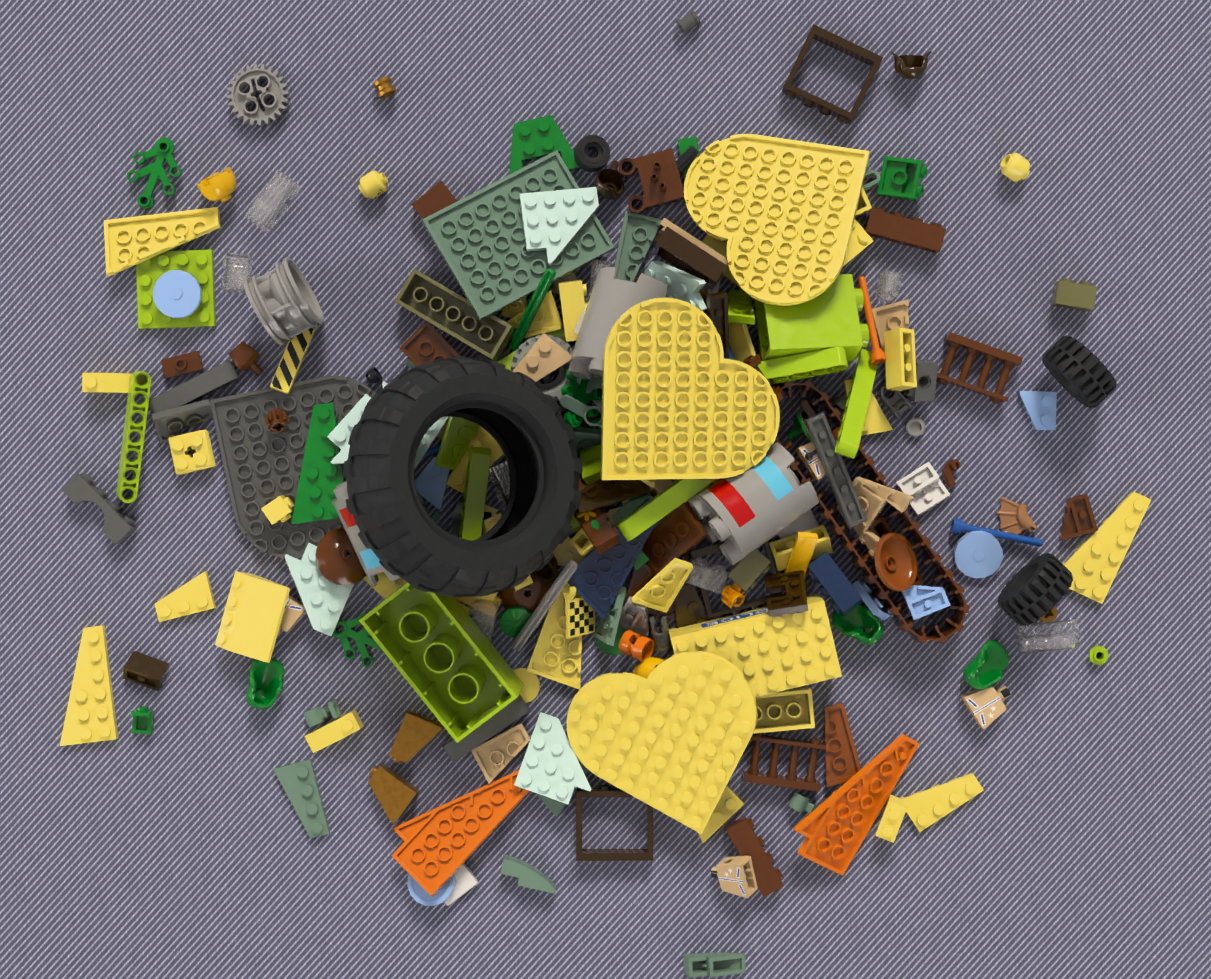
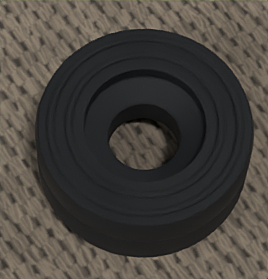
M598 135L583 137L574 150V158L577 165L588 172L602 169L610 157L608 143ZM587 150H596L597 157L590 158Z

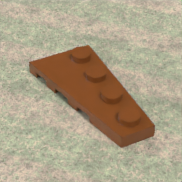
M843 702L824 707L826 787L847 782L861 770Z

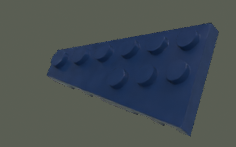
M647 498L638 508L650 501V499ZM655 524L630 541H627L619 528L616 527L619 533L617 536L619 544L600 555L594 548L578 563L576 571L567 582L571 587H576V592L603 620Z

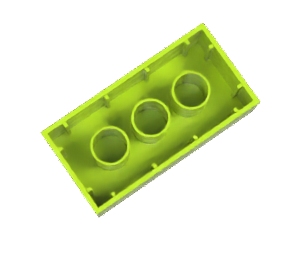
M406 582L359 620L456 743L515 700L525 686L456 598L424 592Z

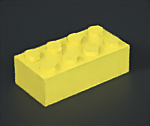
M810 687L792 688L755 697L758 716L753 734L815 728L812 690Z

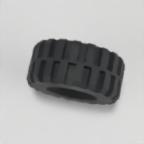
M1071 336L1061 337L1043 354L1042 362L1046 369L1049 370V373L1071 396L1090 409L1096 408L1116 389V380L1107 367L1081 342Z
M1044 553L1041 556H1037L1034 560L1023 566L1007 582L998 596V605L1018 625H1030L1046 615L1050 609H1053L1060 602L1062 597L1068 592V588L1072 585V573L1053 554Z

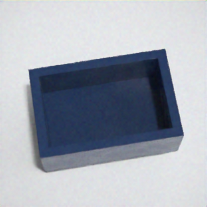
M827 552L808 565V576L814 584L819 583L821 586L819 587L820 592L826 599H831V606L838 615L841 613L843 616H846L862 604V597Z

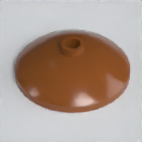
M889 533L882 536L876 545L874 553L877 574L889 589L893 591L907 590L913 585L917 576V558L910 542L901 534Z

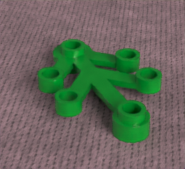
M160 138L156 141L154 148L144 153H135L133 160L139 165H143L147 159L157 157L154 163L137 171L130 170L127 173V179L132 183H136L140 178L150 174L144 194H141L137 199L138 205L145 210L153 208L155 204L152 194L158 177L163 184V192L166 195L172 196L176 192L175 186L171 184L163 167L165 158L170 166V175L175 178L182 175V169L177 165L172 155L175 148L174 143L169 138ZM163 144H167V148L165 150L161 149V146ZM142 155V161L138 162L137 157ZM178 168V173L174 175L173 170ZM135 173L136 178L131 180V174ZM171 186L172 191L167 193V187ZM143 198L148 199L146 204H142Z
M568 370L566 371V377L570 384L561 388L562 395L574 396L576 400L582 403L602 399L601 388L593 389L590 393L585 394L589 380L581 379L578 387L576 380L578 378L569 374ZM568 409L564 415L565 423L570 424L572 428L581 425L583 417ZM592 409L588 411L586 417L597 416L599 411Z
M362 613L359 617L347 622L339 619L332 635L340 639L345 651V658L351 660L357 654L356 650L350 646L348 637L356 642L362 657V664L365 667L373 665L374 658L369 655L365 644L381 651L383 650L373 638L369 637L370 634L366 629L359 632L350 629L361 624L359 620L367 613ZM338 625L343 626L342 632L337 630ZM348 650L353 651V657L347 655ZM367 657L370 658V659H371V663H370V664H366V663H365V658H367Z

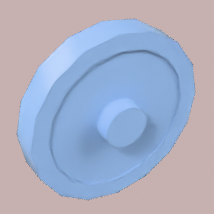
M171 270L162 274L156 281L153 288V300L156 307L164 315L172 318H185L192 315L199 308L202 300V288L198 280L190 273L182 270Z
M971 531L957 541L954 548V560L958 569L966 576L985 578L992 575L1000 567L1003 560V550L998 539L991 533Z
M410 874L408 875L407 886L410 895L416 902L424 906H437L444 903L452 895L455 888V875L453 874L433 897Z

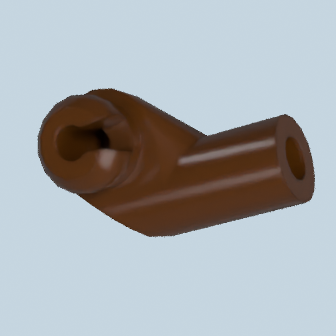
M956 459L947 461L942 470L947 488L956 485L953 474L960 467V462Z

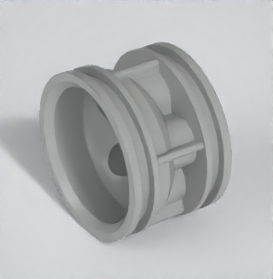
M284 258L283 263L278 261L275 263L274 269L262 276L255 274L252 276V279L247 278L244 280V289L253 310L268 334L277 344L283 345L286 343V339L290 341L300 333L316 327V322L318 324L325 322L323 311L311 286L291 258Z

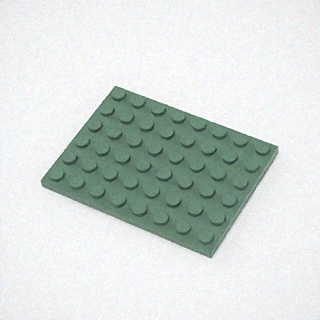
M557 150L422 219L425 228L480 321L534 293L546 269L550 268L556 272L554 282L613 251L615 248L597 216L593 213L551 266H548L546 250L526 252L519 195L522 193L579 188Z

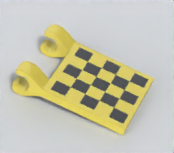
M566 585L562 589L565 598L566 638L595 632V610L582 597L574 598L576 587Z

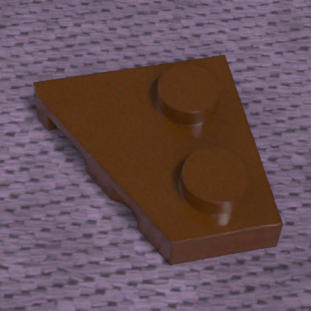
M1085 493L1067 498L1060 540L1063 541L1098 531L1088 494Z

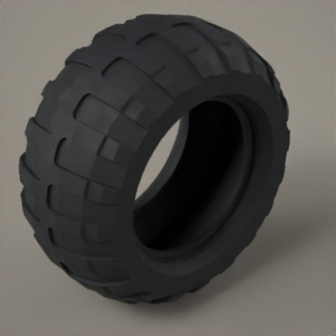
M463 356L449 357L421 364L396 376L379 393L375 394L365 406L359 422L354 425L348 442L350 445L348 459L344 461L343 479L347 480L349 499L345 500L349 515L353 514L360 530L358 536L367 549H371L380 559L379 563L389 573L401 577L412 587L424 592H432L453 598L479 597L510 589L521 584L533 572L542 569L554 556L553 551L557 546L567 539L573 527L571 526V520L574 511L579 508L582 493L579 491V474L582 473L581 458H577L573 439L576 438L570 424L565 423L559 413L558 408L560 406L551 395L544 394L538 389L535 381L529 376L520 372L514 373L506 369L505 365L488 359L475 360ZM445 416L463 418L484 428L501 447L509 467L510 494L506 508L493 528L473 541L456 537L438 526L422 506L415 487L414 464L420 442L429 428L441 417Z

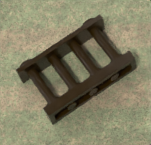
M706 283L699 291L707 307L704 313L711 319L721 337L724 358L729 359L728 293L708 294Z

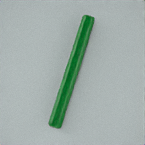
M548 268L545 270L508 345L509 349L516 351L522 344L556 276V272Z

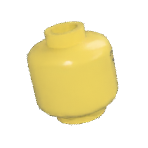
M1018 153L1008 154L1001 161L1002 174L1013 182L1020 181L1021 179L1024 180L1030 173L1029 161Z
M373 170L360 178V185L358 187L366 198L375 199L387 191L386 183L388 179L382 172L379 174Z

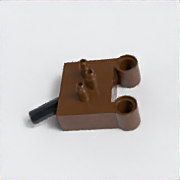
M690 146L677 160H675L672 148L634 159H622L618 165L621 176L631 178L638 171L645 198L639 195L630 198L628 204L631 213L641 215L645 210L685 200L679 174L699 155L697 149ZM625 164H631L633 167L628 173L622 170ZM635 201H641L643 206L641 209L635 210L632 208V204Z

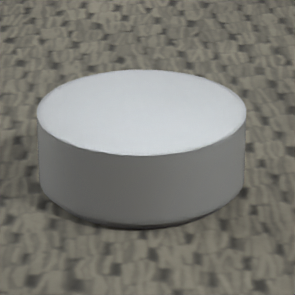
M911 418L906 422L905 430L908 435L918 437L924 433L925 423L920 418Z

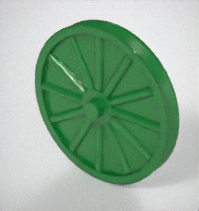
M519 606L506 609L500 618L502 631L506 635L516 638L532 613L526 608Z

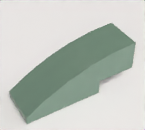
M508 855L504 856L500 874L519 878L518 886L555 894V883L539 869L518 858Z
M711 952L683 954L684 974L689 978L699 976L718 977L746 973L744 953Z

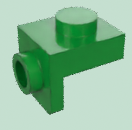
M139 706L131 711L130 715L133 716L132 733L153 734L155 711L149 710V707Z

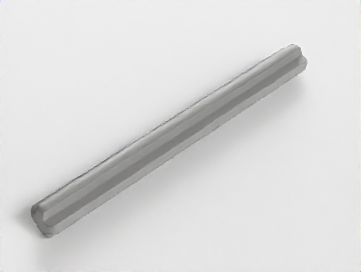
M573 560L567 562L513 641V649L520 651L576 571L578 566Z

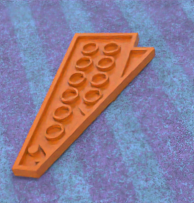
M901 734L798 823L794 830L806 836L797 853L843 876L920 743Z
M519 770L394 827L393 830L405 842L393 853L392 857L433 897L530 792L514 785Z

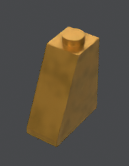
M408 710L389 756L393 757L392 760L395 762L407 763L442 730L443 725Z
M382 763L379 767L375 765L369 773L371 778L368 782L389 820L395 824L419 790Z

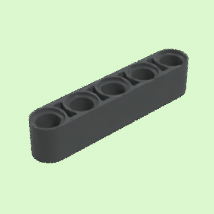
M227 361L149 400L148 406L152 414L188 405L237 381L239 377L231 361Z
M519 694L515 700L461 741L456 743L454 739H451L442 747L452 762H455L530 711V708Z

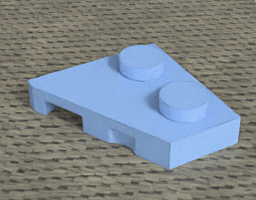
M1018 391V395L1024 403L1026 413L1030 416L1034 430H1056L1057 392Z
M434 457L415 480V487L420 495L440 510L450 469L436 466L437 458Z
M857 580L852 584L873 615L883 620L890 617L882 602L871 593L873 590L866 582L862 583Z
M912 585L909 589L901 591L913 620L951 606L943 587Z

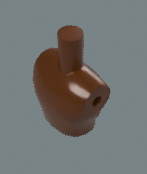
M244 341L228 354L241 371L250 368L257 376L263 371L255 363L260 355Z

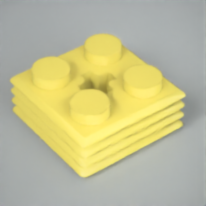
M199 430L168 438L177 475L216 466L208 430ZM190 448L196 450V453L193 454V457L188 454Z

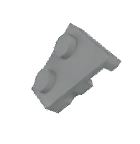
M629 596L622 608L618 625L627 630L637 632L641 636L649 637L650 626L647 607L633 603L632 597Z

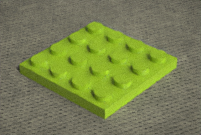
M213 250L166 251L136 265L138 329L216 327ZM171 270H182L190 273L198 280L202 288V300L199 308L192 315L185 318H172L164 315L156 307L153 300V288L156 281L162 274Z

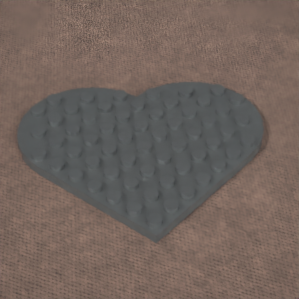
M323 376L294 382L289 395L272 388H265L210 400L234 517L242 534L256 548L279 558H284L285 554L294 558H300L303 556L308 543L318 546L320 540L328 532L342 528L343 525L340 518L291 524V517L284 523L279 521L272 525L261 508L281 495H284L285 498L288 496L295 505L313 406L334 403L338 425L365 394L371 398L377 394L370 387L358 380L345 376ZM272 409L285 410L286 415L289 416L290 423L286 424L287 429L282 432L269 431L268 426L265 424L264 418L268 417V412Z

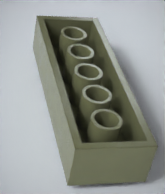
M416 269L412 270L394 301L495 362L499 359L516 330L513 326L493 314L480 321L467 299Z

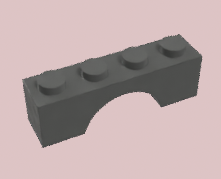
M77 474L62 491L75 504L86 501L97 504L102 509L105 517L102 532L115 545L121 544L137 529L134 525V520L130 516L124 515L120 511L121 507L116 502H111L107 498L108 494L102 488H97L93 484L95 481L88 474Z

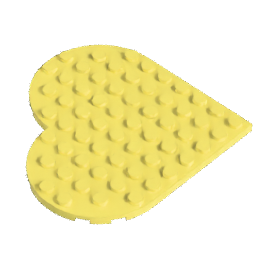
M756 134L731 135L728 139L717 140L707 146L705 151L699 157H696L690 165L684 183L686 206L690 216L699 228L714 238L727 241V261L730 272L736 283L745 293L758 301L771 305L790 306L801 304L814 299L826 291L836 280L843 267L870 153L866 150Z
M666 297L640 302L622 314L608 334L603 353L601 480L729 478L743 474L744 471L762 461L772 443L774 444L779 429L780 410L776 394L773 392L768 380L759 371L743 362L724 358L721 337L711 319L703 311L688 302Z
M686 651L672 655L661 662L647 679L627 672L613 674L611 672L597 676L595 679L587 682L577 692L570 704L567 714V734L577 758L593 774L702 834L754 733L758 716L755 694L752 687L749 686L743 677V673L731 662L708 652Z

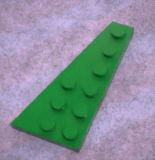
M334 403L313 406L291 524L339 518L332 501L336 499L333 489L344 482L342 464L331 463L333 458L340 452V448L327 437L337 426Z

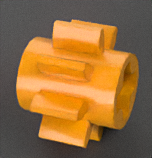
M736 583L733 586L729 584L721 592L723 596L721 601L729 608L733 606L739 607L745 600L743 595L745 591Z

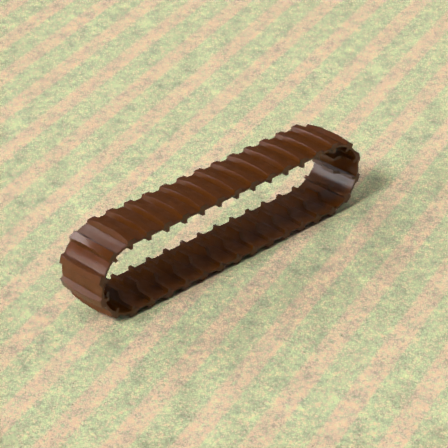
M808 380L802 383L788 381L780 384V388L784 389L788 398L792 397V387L802 388L800 398H804L807 391L812 393L817 399L810 405L814 406L820 402L828 414L825 416L826 419L831 418L836 427H841L840 412L837 408L833 409L828 402L829 396L827 393H822L815 388L813 382ZM776 437L774 444L777 442L782 445ZM792 442L787 443L783 447L788 449ZM860 442L856 455L861 462L858 463L855 469L858 470L864 466L871 475L870 481L888 487L884 482L885 476L882 472H877L873 466V459L871 456H866L861 449L863 445ZM798 459L789 467L802 485L810 481L812 477L811 475L803 476L797 467L802 461ZM823 489L816 493L819 500L817 506L820 509L818 514L822 519H827L830 523L829 530L833 535L839 536L841 547L843 550L851 553L853 556L851 561L856 567H860L863 570L862 576L864 580L872 583L874 594L877 598L884 600L886 603L884 605L885 610L888 614L895 616V624L900 630L910 632L911 638L920 643H926L927 640L943 643L956 631L960 632L963 629L962 623L966 613H969V605L966 604L963 596L964 589L952 579L953 573L948 567L943 566L939 553L931 549L929 546L931 542L927 536L919 532L918 528L920 526L916 520L910 519L907 514L908 509L901 513L893 507L888 516L899 515L904 522L899 532L904 533L907 530L911 532L916 539L913 541L912 548L915 549L920 546L926 554L921 563L926 565L932 562L937 569L932 579L937 581L943 578L948 585L945 592L946 596L948 597L953 594L955 604L947 607L954 609L951 620L943 617L948 624L941 630H939L938 625L933 624L932 634L924 633L925 625L920 624L919 628L915 629V631L910 628L913 625L911 622L914 621L912 616L904 619L899 613L900 606L904 602L899 600L895 604L892 603L887 596L890 593V589L887 586L882 588L876 580L879 577L877 571L871 572L864 563L871 555L866 553L863 556H859L853 547L859 538L855 537L852 540H848L842 531L846 526L845 521L838 525L831 516L837 508L836 505L827 509L820 500V497L826 491Z

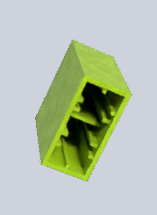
M839 274L826 291L814 299L801 304L777 306L754 299L762 361L833 347H844L847 362L854 361L861 348L868 346L869 329L867 324H860L858 312L863 309L864 297L861 288H854L852 274Z

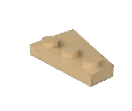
M543 333L512 372L523 373L537 382L570 361L571 355Z
M522 722L471 750L489 784L530 741L531 738Z

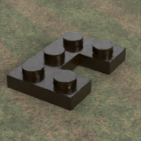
M803 570L765 576L767 594L786 591V596L767 599L769 617L808 611Z

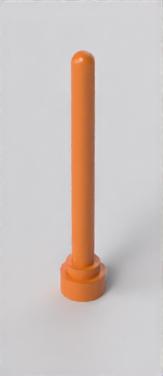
M860 276L858 283L859 288L863 291V308L872 347L871 354L869 355L871 364H880L886 361L885 352L879 347L866 279L864 276Z

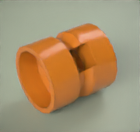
M627 630L622 635L618 648L620 653L632 656L633 659L643 663L646 658L652 656L655 642L648 637L641 636L637 632Z

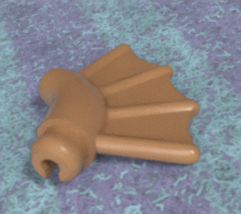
M1004 497L1000 498L1001 508L997 512L1001 520L1000 530L1019 535L1024 530H1027L1028 533H1033L1037 529V525L1033 523L1034 521L1027 513L1028 505L1018 504Z

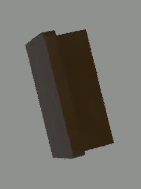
M133 651L123 668V679L159 691L169 663Z

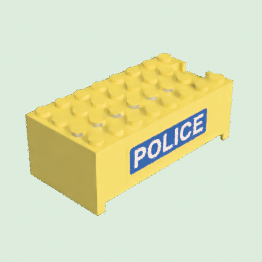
M818 593L807 596L808 611L769 617L766 606L689 626L668 629L674 655L686 651L704 652L711 649L721 651L743 673V677L749 686L752 687L755 697L842 677L825 602Z

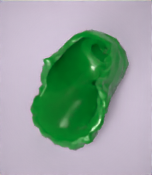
M863 604L856 607L846 616H843L841 613L838 615L835 611L831 616L832 625L838 631L857 639L864 645H873L883 636L884 626L881 620L873 615L868 606H863Z
M996 639L988 640L981 648L979 654L964 668L963 677L966 683L971 688L985 690L999 680H1002V672L1009 664L1007 650Z
M271 657L270 663L257 659L252 661L246 701L255 709L264 710L270 708L283 688L284 667L276 658Z

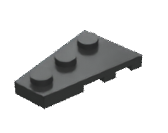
M209 399L151 414L160 444L165 442V438L172 434L177 436L181 434L182 429L188 426L194 427L213 417Z

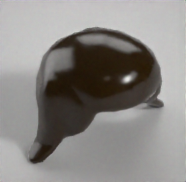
M932 51L927 52L923 56H897L891 52L894 56L895 71L904 79H917L921 77L927 68L928 56Z
M616 160L613 161L610 168L601 170L596 176L595 187L597 188V193L603 198L617 199L623 194L624 184L618 172V161Z

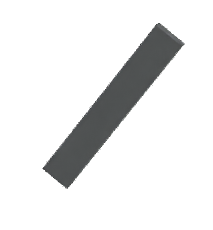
M819 413L804 420L847 528L851 529L867 521L840 454L835 453L836 442L825 414Z

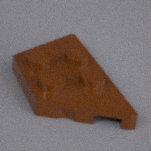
M646 563L637 571L633 570L626 592V599L629 596L633 597L655 577L651 568ZM674 601L667 613L647 607L649 621L650 616H655L656 622H660L662 616H667L668 619L674 617Z

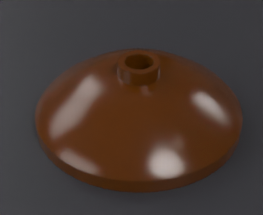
M344 528L332 530L320 540L316 548L315 560L318 570L328 581L337 585H352L361 581L366 576ZM344 551H348L350 557H345Z
M532 573L530 575L533 581L532 584L517 591L514 587L500 591L501 602L505 609L519 606L533 613L550 587ZM525 590L531 591L530 597L525 596Z

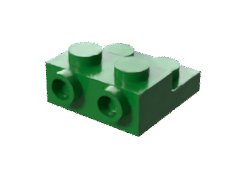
M884 156L877 194L879 196L895 197L899 200L918 202V198L922 197L924 192V186L921 185L922 178L927 176L925 163L922 160Z

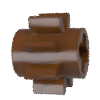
M272 409L268 412V417L264 418L269 431L272 430L274 432L284 431L287 429L286 424L290 423L286 411L281 409Z

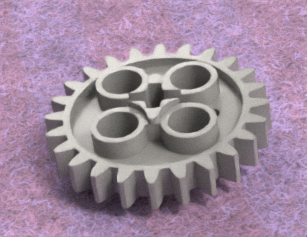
M254 63L253 69L246 65L247 71L244 72L240 68L241 75L234 74L236 81H229L233 87L227 88L231 94L226 97L232 100L228 103V106L234 107L231 112L233 114L238 113L236 118L239 120L243 119L246 125L250 121L252 127L256 125V122H258L260 127L263 126V122L270 126L271 119L277 122L275 116L283 117L280 112L281 110L287 111L284 103H290L285 98L290 93L284 90L289 86L283 83L285 79L283 76L279 77L280 73L278 71L273 73L271 66L266 70L264 64L261 65L260 69L256 63ZM253 79L255 80L257 90L261 93L259 97L265 111H262L260 101L256 98L257 92L252 84ZM267 79V86L260 87L261 81ZM245 86H250L248 93H242V89ZM273 97L275 99L274 103L267 105V100ZM251 104H256V109L252 112H249V106Z

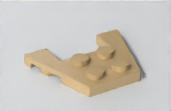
M858 476L852 484L867 521L853 528L858 533L859 540L862 544L865 543L870 550L868 552L874 557L875 548L880 538L869 529L880 511L888 502L903 513L914 497Z

